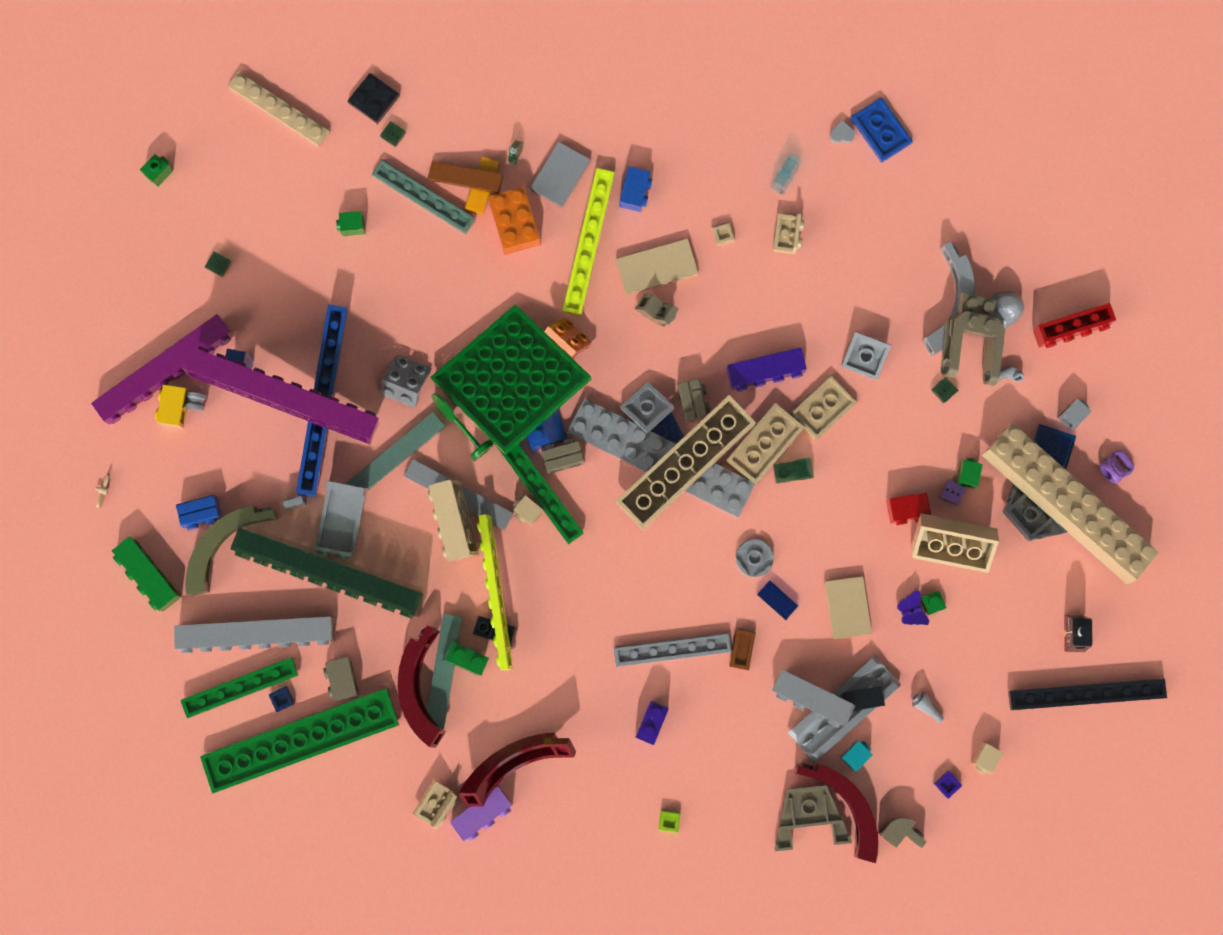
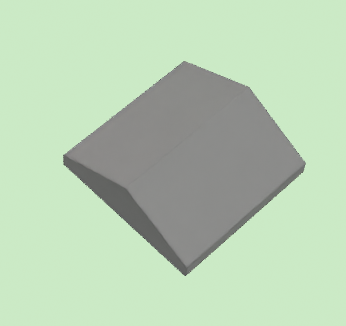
M855 331L841 367L877 380L891 344Z

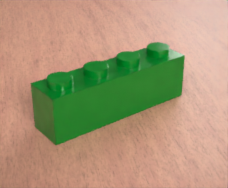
M127 537L111 550L115 555L113 556L114 561L119 566L123 565L126 569L124 572L131 581L135 580L138 584L137 590L143 596L146 594L150 599L148 601L149 605L155 611L164 612L181 598V595L134 537Z

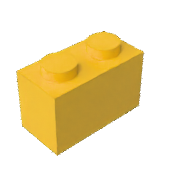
M163 385L158 395V400L160 401L159 408L155 411V419L158 424L184 428L187 412L185 404L188 402L187 392H190L188 389Z

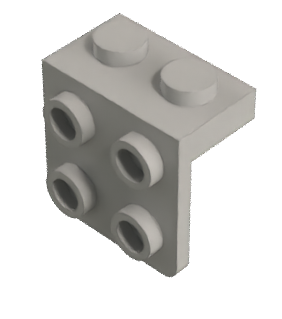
M397 355L382 378L380 394L415 408L418 403L420 390L428 378L431 368L404 356Z

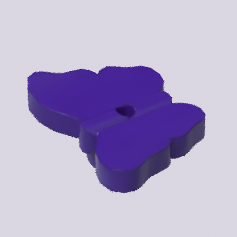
M915 590L906 599L897 604V609L902 614L901 622L903 624L928 625L930 622L926 614L921 612L922 608L919 606L921 595L918 590Z

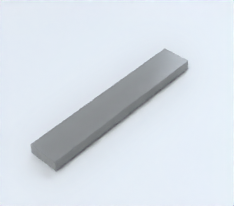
M414 459L404 474V477L430 490L429 485L450 480ZM462 486L468 511L478 517L484 514L491 516L492 524L505 531L514 513Z
M729 633L614 647L616 667L732 652Z

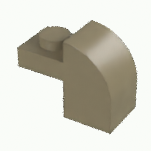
M647 293L643 294L634 308L645 318L662 327H665L666 324L669 325L675 319L676 313L679 310L675 305L663 303L655 295Z
M896 817L889 820L878 833L896 848L905 837L909 838L920 848H923L927 843L923 839L925 835L916 828L912 830L916 822L904 817Z

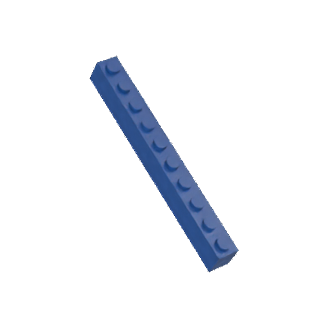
M328 305L314 383V390L319 391L321 396L326 398L334 396L347 319V308ZM311 422L307 424L296 493L297 495L316 498L328 429Z

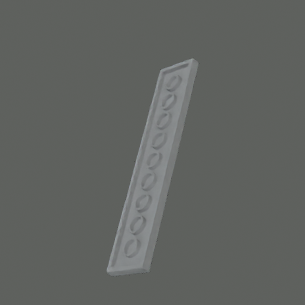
M585 398L567 431L568 434L644 472L651 469L676 445L651 431L646 434L637 424ZM714 463L685 492L738 518L755 484Z

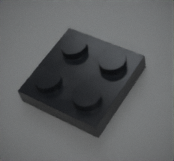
M369 73L347 102L378 125L400 95Z

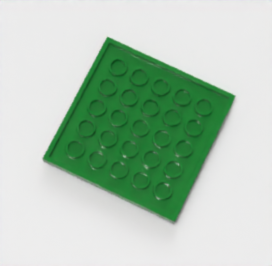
M516 304L430 377L505 455L592 380L591 376Z

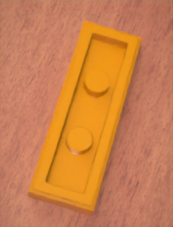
M482 157L478 170L497 173L500 162ZM471 189L465 210L483 215L490 192Z

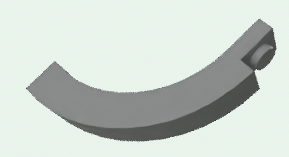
M951 241L944 244L940 249L951 269L955 282V302L949 318L958 312L960 294L975 295V281L967 255L959 258V251L955 245H952ZM946 323L923 340L931 357L943 350Z

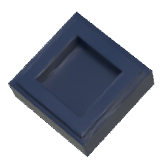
M287 686L269 694V698L277 713L295 704Z

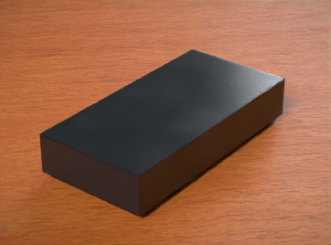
M882 686L842 693L844 700L855 705L853 711L885 706Z

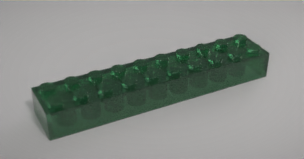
M238 527L230 548L235 551V556L250 561V558H254L253 562L268 567L270 564L272 569L286 574V571H290L289 575L301 580L307 577L308 582L320 587L326 584L327 589L337 593L343 590L345 591L344 595L357 600L359 597H362L363 602L376 606L377 603L382 604L381 608L393 613L395 610H398L401 616L413 619L414 616L419 618L426 599L425 594L240 527Z

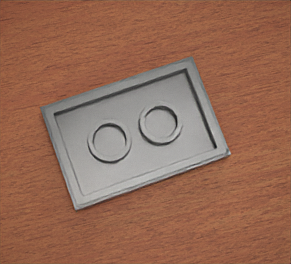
M558 141L531 185L530 190L563 208L590 164L591 159Z

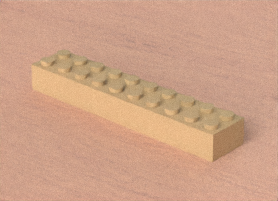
M1014 423L1004 428L981 455L1126 584L1138 580L1159 553Z

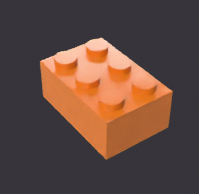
M524 186L488 196L504 255L541 245Z

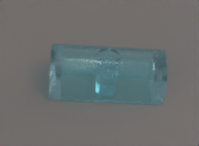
M793 153L788 155L770 187L771 190L778 194H785L802 162L798 156Z

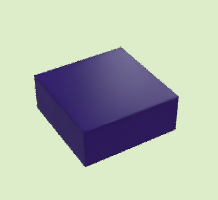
M946 771L934 783L947 799L962 787L961 783L950 771Z

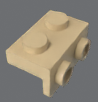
M778 213L773 252L795 254L797 249L801 248L802 238L799 237V231H803L804 227L801 213H798L797 216Z
M433 779L412 814L437 829L444 823L446 814L455 805L458 795L450 788Z

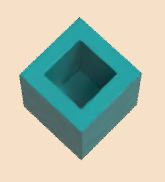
M856 740L840 758L853 771L857 772L873 754L870 752L871 748L866 742Z

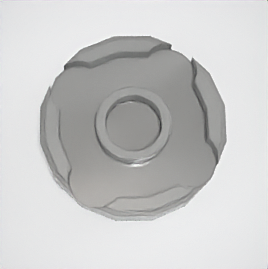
M750 539L738 547L735 555L736 565L744 575L760 577L771 569L774 562V553L765 541Z

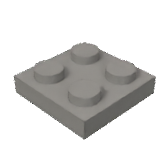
M649 382L644 384L620 406L621 410L646 434L675 409L674 405Z

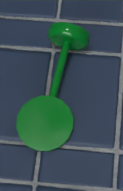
M432 394V400L439 411L448 420L454 421L476 446V449L471 454L474 462L494 446L491 440H487L480 445L460 420L455 417L447 402L440 395Z

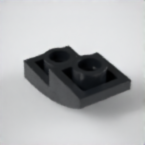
M478 615L473 634L494 641V636L496 635L495 628L491 625V619ZM507 625L509 642L512 647L518 628Z

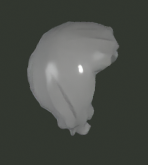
M1013 291L999 292L990 298L996 300L994 317L999 318L1004 328H1008L1016 323L1024 311L1023 300Z

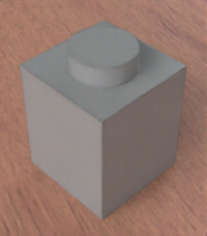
M1077 398L1059 415L1058 419L1072 431L1092 411L1085 401Z

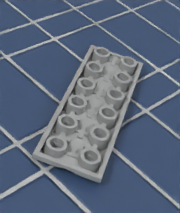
M874 655L832 694L843 699V692L882 686L885 700L901 684ZM877 707L853 711L846 727L840 725L839 728L828 723L829 719L822 716L820 720L809 713L788 734L809 758L816 762Z

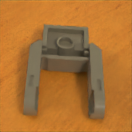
M966 293L959 295L958 312L946 320L940 367L942 376L954 378L957 375L963 333L986 337L982 364L983 384L995 386L998 383L1005 328L999 318L994 317L996 300Z

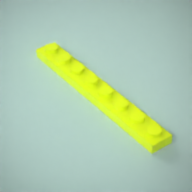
M596 168L563 307V312L582 315L615 172Z
M487 514L479 515L477 527L478 531L481 532L480 548L484 551L485 557L483 559V568L487 572L485 584L490 593L488 604L493 614L491 625L495 628L494 645L498 649L496 661L500 670H513L492 517Z

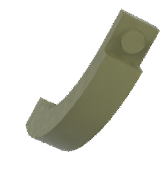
M253 505L243 507L223 516L208 528L196 544L188 563L185 582L186 595L193 596L210 593V568L220 546L232 534L246 526L278 520L277 512L271 510V508H261L257 512V507Z

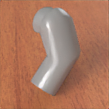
M1008 366L1000 370L999 381L1009 378L1013 381L1021 382L1024 379V374L1021 370Z

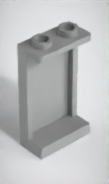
M326 481L325 488L327 492L317 542L313 549L318 550L320 555L329 556L330 553L337 554V558L348 560V557H353L355 554L368 488Z

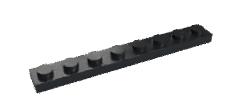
M1165 679L1012 690L1008 691L1010 710L1164 699L1167 698Z

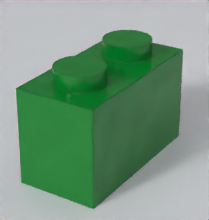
M449 642L442 661L476 676H482L489 657L455 642Z

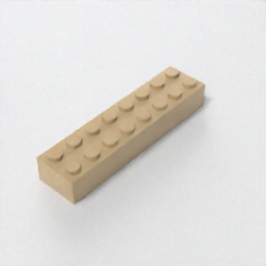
M728 395L617 499L616 503L643 531L750 431L756 422Z

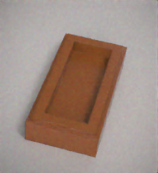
M736 629L729 667L749 671L756 632Z

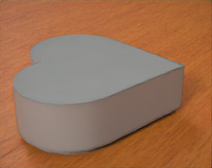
M843 120L830 133V140L836 144L841 142L850 143L855 137L853 129Z

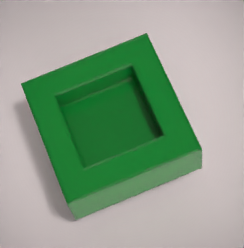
M940 590L921 597L927 616L947 608Z

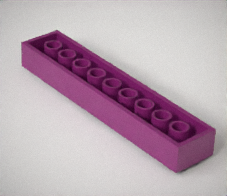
M191 347L183 367L187 376L371 445L379 425V418L376 417V413L369 410L362 412L357 410L358 407L351 403L341 404L339 399L328 396V398L323 397L319 391L314 389L307 391L302 389V385L298 383H286L280 376L273 375L270 377L265 375V371L259 368L249 369L245 363L237 360L235 363L227 360L228 357L217 353L215 356L210 354L209 350L204 347Z

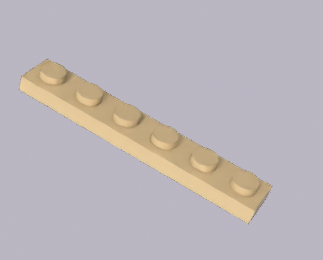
M239 71L228 84L229 89L319 148L330 134L329 130Z

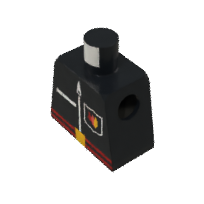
M1064 615V652H1086L1092 647V618L1084 615Z

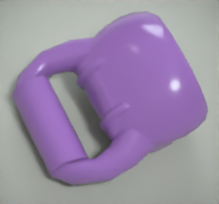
M1117 450L1113 451L1107 459L1101 462L1100 470L1108 481L1115 484L1120 482L1122 478L1129 476L1133 472L1135 464L1124 451ZM1116 455H1118V457L1122 460V462L1129 470H1124V468L1115 458Z

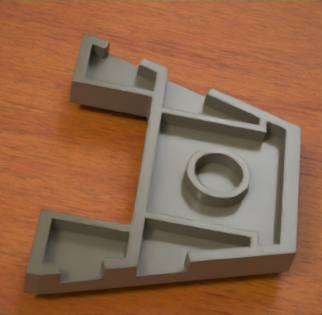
M826 785L786 789L775 843V852L793 850L792 828L831 824L834 845L852 843V839L846 830V826Z

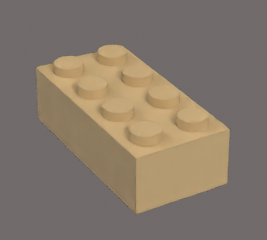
M450 479L429 485L428 497L434 505L433 516L438 521L439 528L437 531L439 538L443 540L444 547H442L444 557L448 561H459L480 555L461 481Z
M920 514L911 545L912 558L989 573L999 543L998 529Z

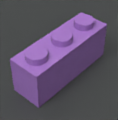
M497 786L489 795L484 807L470 806L450 821L463 842L466 839L470 842L479 835L477 831L482 827L486 830L495 823L493 819L500 815L503 818L511 812L509 807L513 804L501 787Z

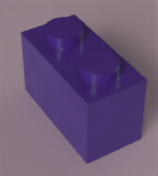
M650 701L635 738L654 745L669 708Z

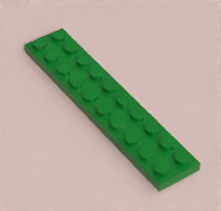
M385 688L204 754L200 758L211 792L214 794L397 727L400 724L388 689Z

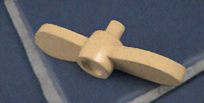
M110 473L106 474L103 486L95 487V490L100 493L96 505L97 508L102 507L104 496L108 494L109 488L107 484Z

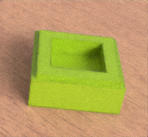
M661 810L658 830L678 833L681 813Z

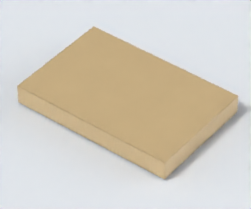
M830 375L790 415L804 426V430L817 441L857 401Z
M863 576L825 581L824 585L833 639L872 634Z

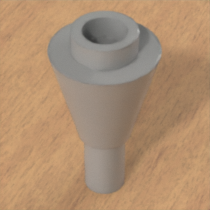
M918 692L913 696V707L927 715H931L938 723L943 721L944 717L936 710L926 692Z

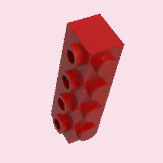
M1107 303L1040 324L1033 329V333L1039 348L1045 346L1047 349L1056 346V342L1062 340L1064 343L1070 342L1078 335H1081V337L1093 334L1092 331L1099 329V332L1111 328L1110 325L1116 321V317L1111 304Z

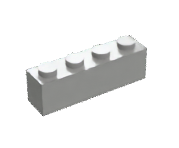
M785 670L781 671L772 689L776 693V698L784 702L788 699L794 702L792 706L802 711L804 708L811 710L810 715L820 720L823 716L829 719L828 723L836 728H839L840 725L846 727L855 708L854 704Z

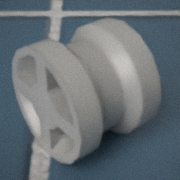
M187 392L188 402L185 404V408L194 411H204L203 402L207 396L200 393Z

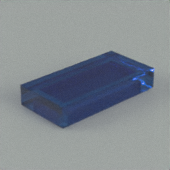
M770 580L757 593V596L785 621L798 607L792 599Z

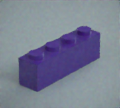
M802 348L729 364L726 367L731 390L736 389L737 392L747 390L748 386L755 385V387L764 386L769 381L774 383L782 382L785 380L784 378L792 376V379L799 378L807 370Z

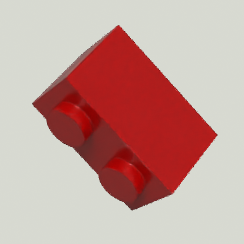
M927 492L890 498L886 501L890 524L896 523V526L908 524L907 521L915 520V523H918L920 514L931 515Z

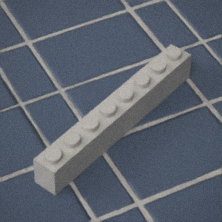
M331 616L174 626V647L176 650H181V653H193V649H200V652H212V648H220V651H231L232 647H239V650H250L251 646L259 645V649L271 648L273 644H278L279 648L290 647V643H298V646H310V642H317V645H329V641H335L334 617Z

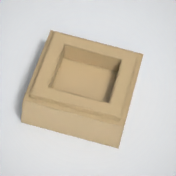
M730 222L712 227L711 230L716 246L735 242Z

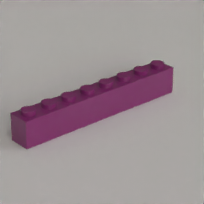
M216 314L91 404L105 423L114 424L126 412L134 411L140 402H145L152 398L153 393L157 390H162L163 385H169L171 380L183 376V367L191 347L198 348V346L208 349L210 354H214L215 349L221 345L228 344L234 335L221 317Z

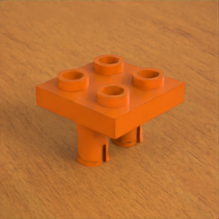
M565 318L549 325L544 331L570 357L584 351L591 344L587 336L579 332L574 327V324Z

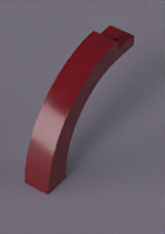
M427 625V627L421 630L420 638H410L405 647L399 665L397 687L400 706L410 728L428 747L436 748L447 731L432 719L423 703L420 691V673L425 655L440 631L435 627Z
M555 732L537 734L520 739L498 750L482 762L468 777L459 795L466 806L484 807L486 800L495 787L517 769L542 759L574 758L577 751L570 738H557Z
M804 763L801 764V767L796 766L795 774L813 778L827 784L844 799L853 815L856 826L857 842L854 857L876 864L879 844L876 821L867 800L860 790L848 778L830 767L817 763L814 771L813 766Z

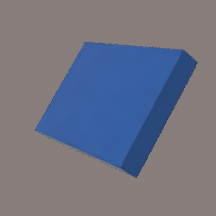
M882 97L850 118L881 163L913 143Z

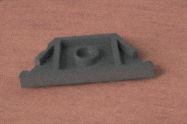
M1014 484L1012 485L1003 513L1028 542L1068 532Z

